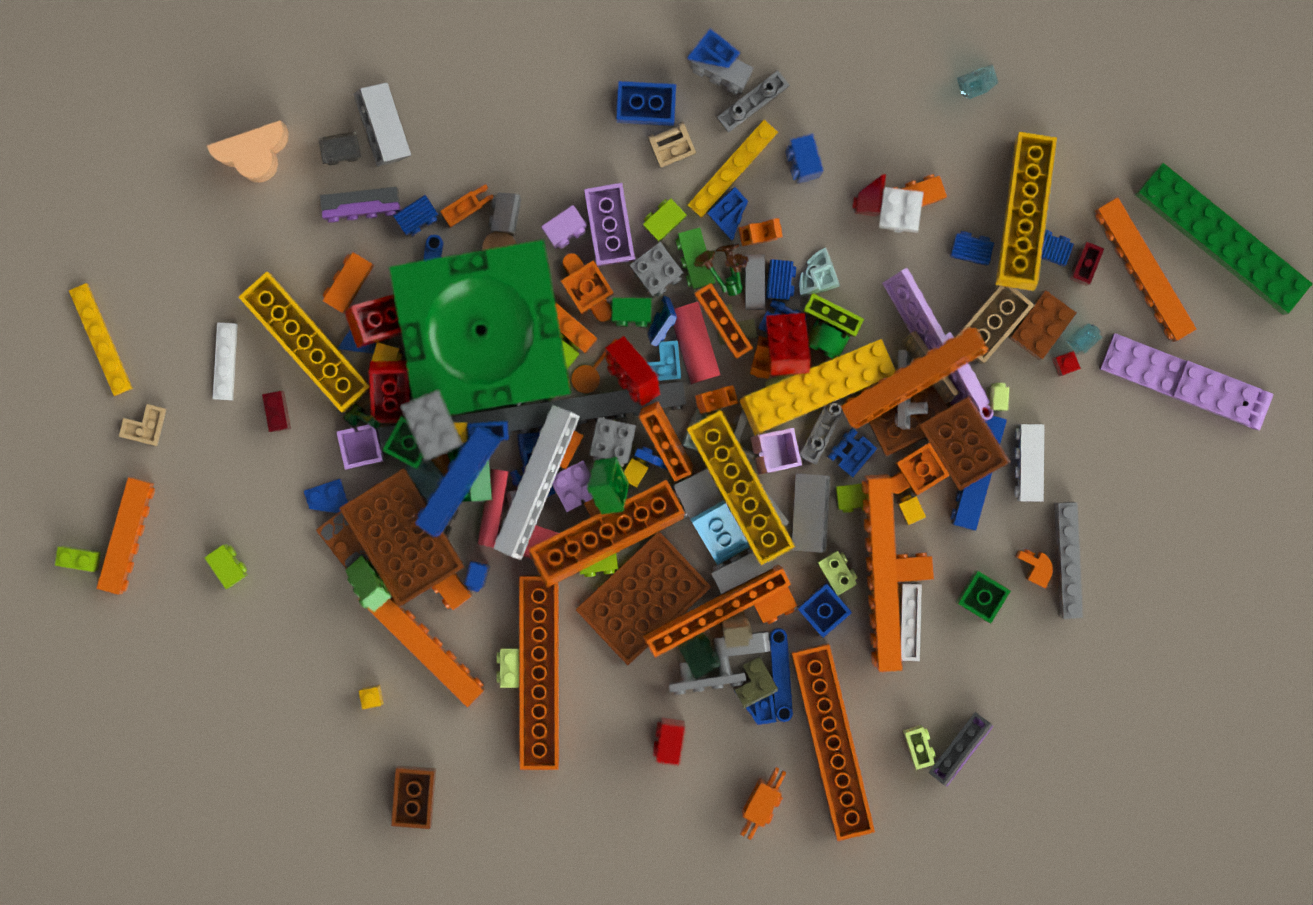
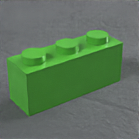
M700 227L678 233V238L675 241L678 250L682 249L684 257L680 259L683 269L687 268L689 275L686 276L688 287L692 286L693 290L704 288L710 283L714 285L716 282L709 269L705 266H694L696 257L707 251Z
M363 555L345 570L348 575V582L354 587L353 592L360 598L358 601L365 609L370 608L375 612L391 597L374 565Z

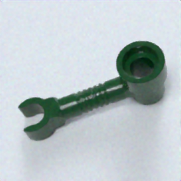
M357 404L342 417L353 427L357 425L359 420L367 423L374 429H377L381 424L373 416L364 414L365 410Z

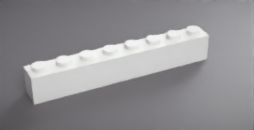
M552 405L551 410L547 413L544 427L540 431L537 444L532 450L530 461L525 467L523 478L518 484L516 495L510 504V510L503 521V527L496 538L494 549L509 556L522 559L580 416Z

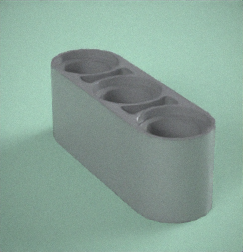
M745 254L749 259L745 267V310H764L765 255Z
M768 631L752 633V639H749V646L726 648L724 636L714 638L716 657L771 651Z

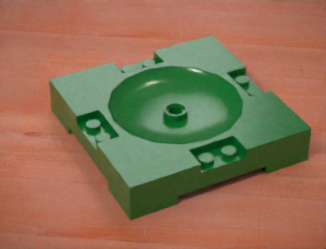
M545 240L389 266L406 352L413 401L439 390L450 415L572 393ZM480 324L486 327L484 335H479L476 331L477 326Z

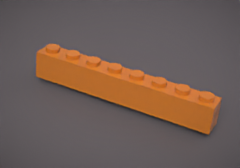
M1117 197L1095 210L1096 220L1105 227V235L1108 240L1114 242L1117 255L1124 259L1126 263L1124 266L1127 272L1133 274L1136 279L1134 281L1136 287L1145 294L1144 300L1146 304L1154 309L1155 319L1159 324H1163L1166 337L1175 342L1195 331L1197 328L1119 198Z
M974 327L961 331V335L946 340L944 345L939 348L929 350L926 356L911 361V365L906 368L897 369L894 375L889 378H882L874 387H868L859 396L847 399L841 408L850 426L856 429L860 428L988 352L989 350L979 331Z
M776 565L772 569L644 635L643 638L653 656L657 657L790 586L791 583L784 569L780 565Z
M390 597L375 612L367 608L467 708L485 690L483 688L484 683L478 677L473 678L469 674V668L463 663L460 665L455 660L457 657L450 650L446 651L442 647L443 643L436 636L432 638L428 634L430 630L423 623L419 625L414 620L416 617L410 610L405 611L402 607H398L393 597Z

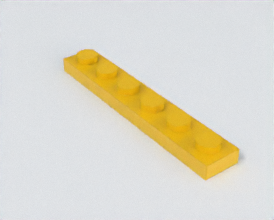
M763 120L687 206L702 218L778 134V131L767 121Z
M88 283L68 290L113 395L118 396L132 390L133 387Z

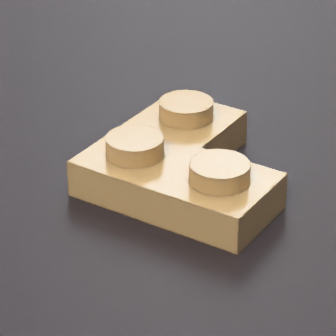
M147 404L142 422L123 418L119 437L158 446L167 409Z

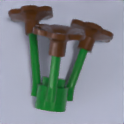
M729 244L716 249V252H725V266L730 267L731 277L725 279V284L713 268V263L711 262L714 259V250L703 252L702 255L696 257L694 262L695 267L705 266L709 269L721 286L722 292H727L729 296H735L742 292L740 271L742 267L747 266L749 261L747 256L739 253L733 256L732 251L739 247V244Z

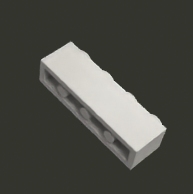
M1019 424L1018 428L1015 429V439L1018 440V447L1015 448V459H1018V467H1015V478H1018V486H1015L1014 495L1018 497V501L1044 502V425Z

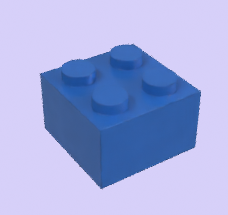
M824 583L796 607L823 638L852 613L827 583Z

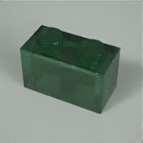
M703 632L678 645L695 679L703 677L721 666L718 655L711 649L710 641Z

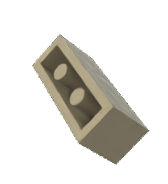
M740 612L722 622L726 648L749 646V639H752V630L749 617L745 618L744 612Z

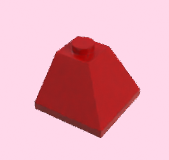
M886 174L879 176L860 191L857 197L853 198L852 208L855 209V214L876 217L880 215Z

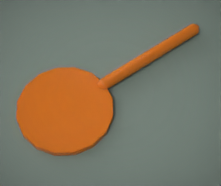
M606 351L593 367L582 365L574 370L572 384L577 391L590 393L597 389L600 383V376L596 368L605 358Z

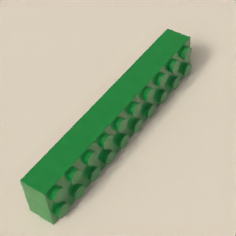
M1165 163L1158 165L1136 192V197L1282 315L1289 314L1312 286V282Z

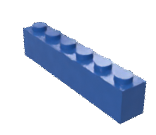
M993 416L985 422L1000 444L1007 419ZM992 473L961 491H957L955 501L958 503L956 509H952L950 515L953 525L977 530Z
M477 426V428L474 427L472 429L467 444H463L458 451L460 455L450 463L448 467L449 472L439 480L437 484L439 486L438 489L427 500L428 505L425 509H421L417 515L418 520L415 524L434 537L441 535L502 440L484 426Z

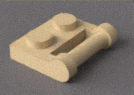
M684 122L678 123V126L657 135L652 134L648 136L660 168L696 154ZM679 133L683 136V138L658 147L657 142Z

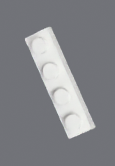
M217 323L213 399L233 400L238 324Z
M902 584L900 633L902 661H920L922 584Z

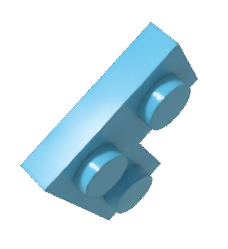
M678 340L660 342V361L647 363L657 373L658 381L681 379Z

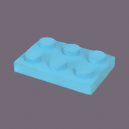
M724 500L691 518L693 525L717 565L750 547Z

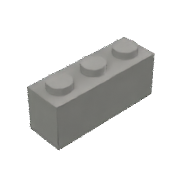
M750 548L747 550L748 554L742 557L740 554L730 559L731 562L724 566L723 563L713 567L714 571L711 574L722 594L772 569L770 561L760 565Z

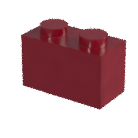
M1090 242L1083 243L1069 279L1085 286L1090 285L1105 248Z
M276 391L262 394L269 432L291 429L285 392Z

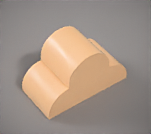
M280 120L207 145L210 154L216 160L226 166L235 167L241 175L250 181L265 182L276 173L278 168L276 153L286 146L289 134L287 126Z

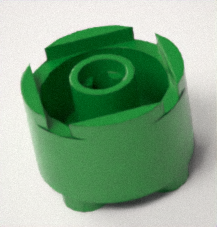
M816 319L808 334L809 347L815 350L819 348L825 350L824 354L832 359H835L836 356H841L850 336L846 335L844 338L842 336L843 332L826 323L819 325L820 320Z

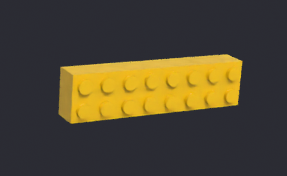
M1019 132L1015 139L995 285L1034 291L1038 285L1057 137Z
M265 272L239 296L240 300L340 412L344 413L370 390V384L270 272Z
M879 339L811 368L810 373L797 374L745 396L739 401L754 435H758L872 386L882 378H889L894 375L896 370L882 339Z
M720 410L687 428L690 437L759 564L763 565L794 548L795 546L722 411Z

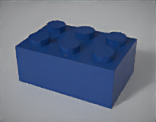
M618 81L617 123L674 126L676 84Z
M809 134L791 139L785 154L787 161L792 163L790 169L792 179L796 180L797 184L820 178L824 170L814 135Z

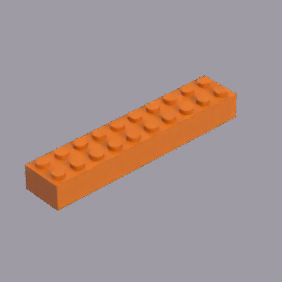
M888 474L865 475V480H862V492L866 494V500H863V511L867 513V519H864V530L868 533V538H865V549L869 552V557H866V568L870 571V576H867V586L871 590V595H868V605L872 610V614H869V623L873 629V633H870V642L874 648V652H871V660L879 672L902 671L892 478Z
M541 575L519 576L520 770H559V582L547 588Z
M825 643L792 651L791 655L837 841L875 833L830 644Z

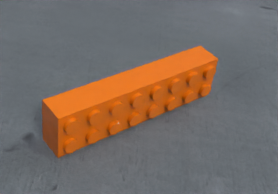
M665 480L627 499L623 512L599 513L529 548V555L548 588L684 519L685 512L668 481Z

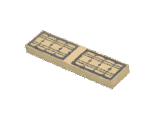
M916 331L910 333L903 341L914 359L926 356L929 351ZM948 376L932 384L946 404L959 394Z

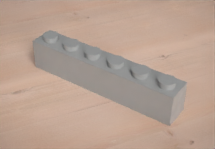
M1077 502L1054 503L1060 618H1083Z

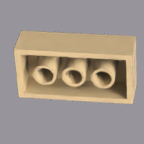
M998 286L954 338L961 335V331L966 328L974 327L978 330L989 351L975 360L980 364H984L1032 309L1034 304L1016 288Z

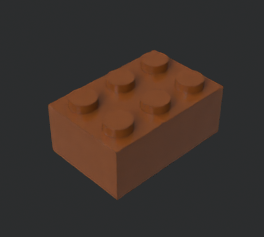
M1046 290L1039 295L1033 303L1032 309L1009 336L1010 340L1038 360L1044 359L1077 314Z
M397 766L391 826L420 829L431 828L436 768Z

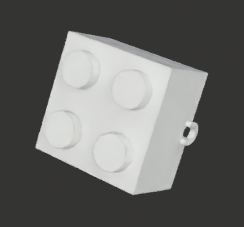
M885 187L879 228L894 230L896 233H902V231L918 233L923 192Z

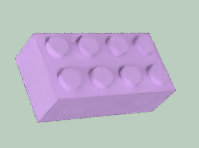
M622 183L584 189L597 267L635 261Z

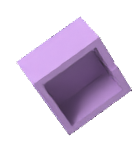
M574 205L541 226L555 249L558 247L563 249L570 244L569 240L572 237H576V239L586 233L585 229H587L586 223Z
M370 425L357 427L358 432L356 428L337 431L345 469L385 461L383 451L381 450L378 428L374 429Z
M794 428L750 437L753 452L758 454V457L755 458L758 475L802 466Z
M584 460L556 474L552 485L566 512L582 505L581 500L583 499L585 502L593 499L592 494L588 492L587 488L591 473Z

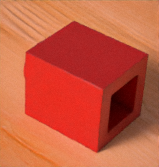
M1074 351L1052 358L1059 376L1081 369Z

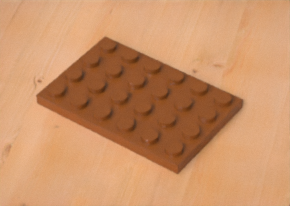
M406 468L401 469L339 508L398 607H401L465 567L444 531L440 536L434 537L415 524L418 520V513L421 509L426 508L427 503Z
M659 531L575 610L628 666L648 647L643 638L644 635L682 616L711 588V585Z

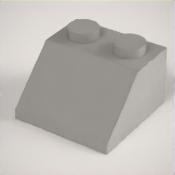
M498 192L497 197H493L492 208H495L494 215H490L488 224L492 232H502L515 236L521 204L519 194Z

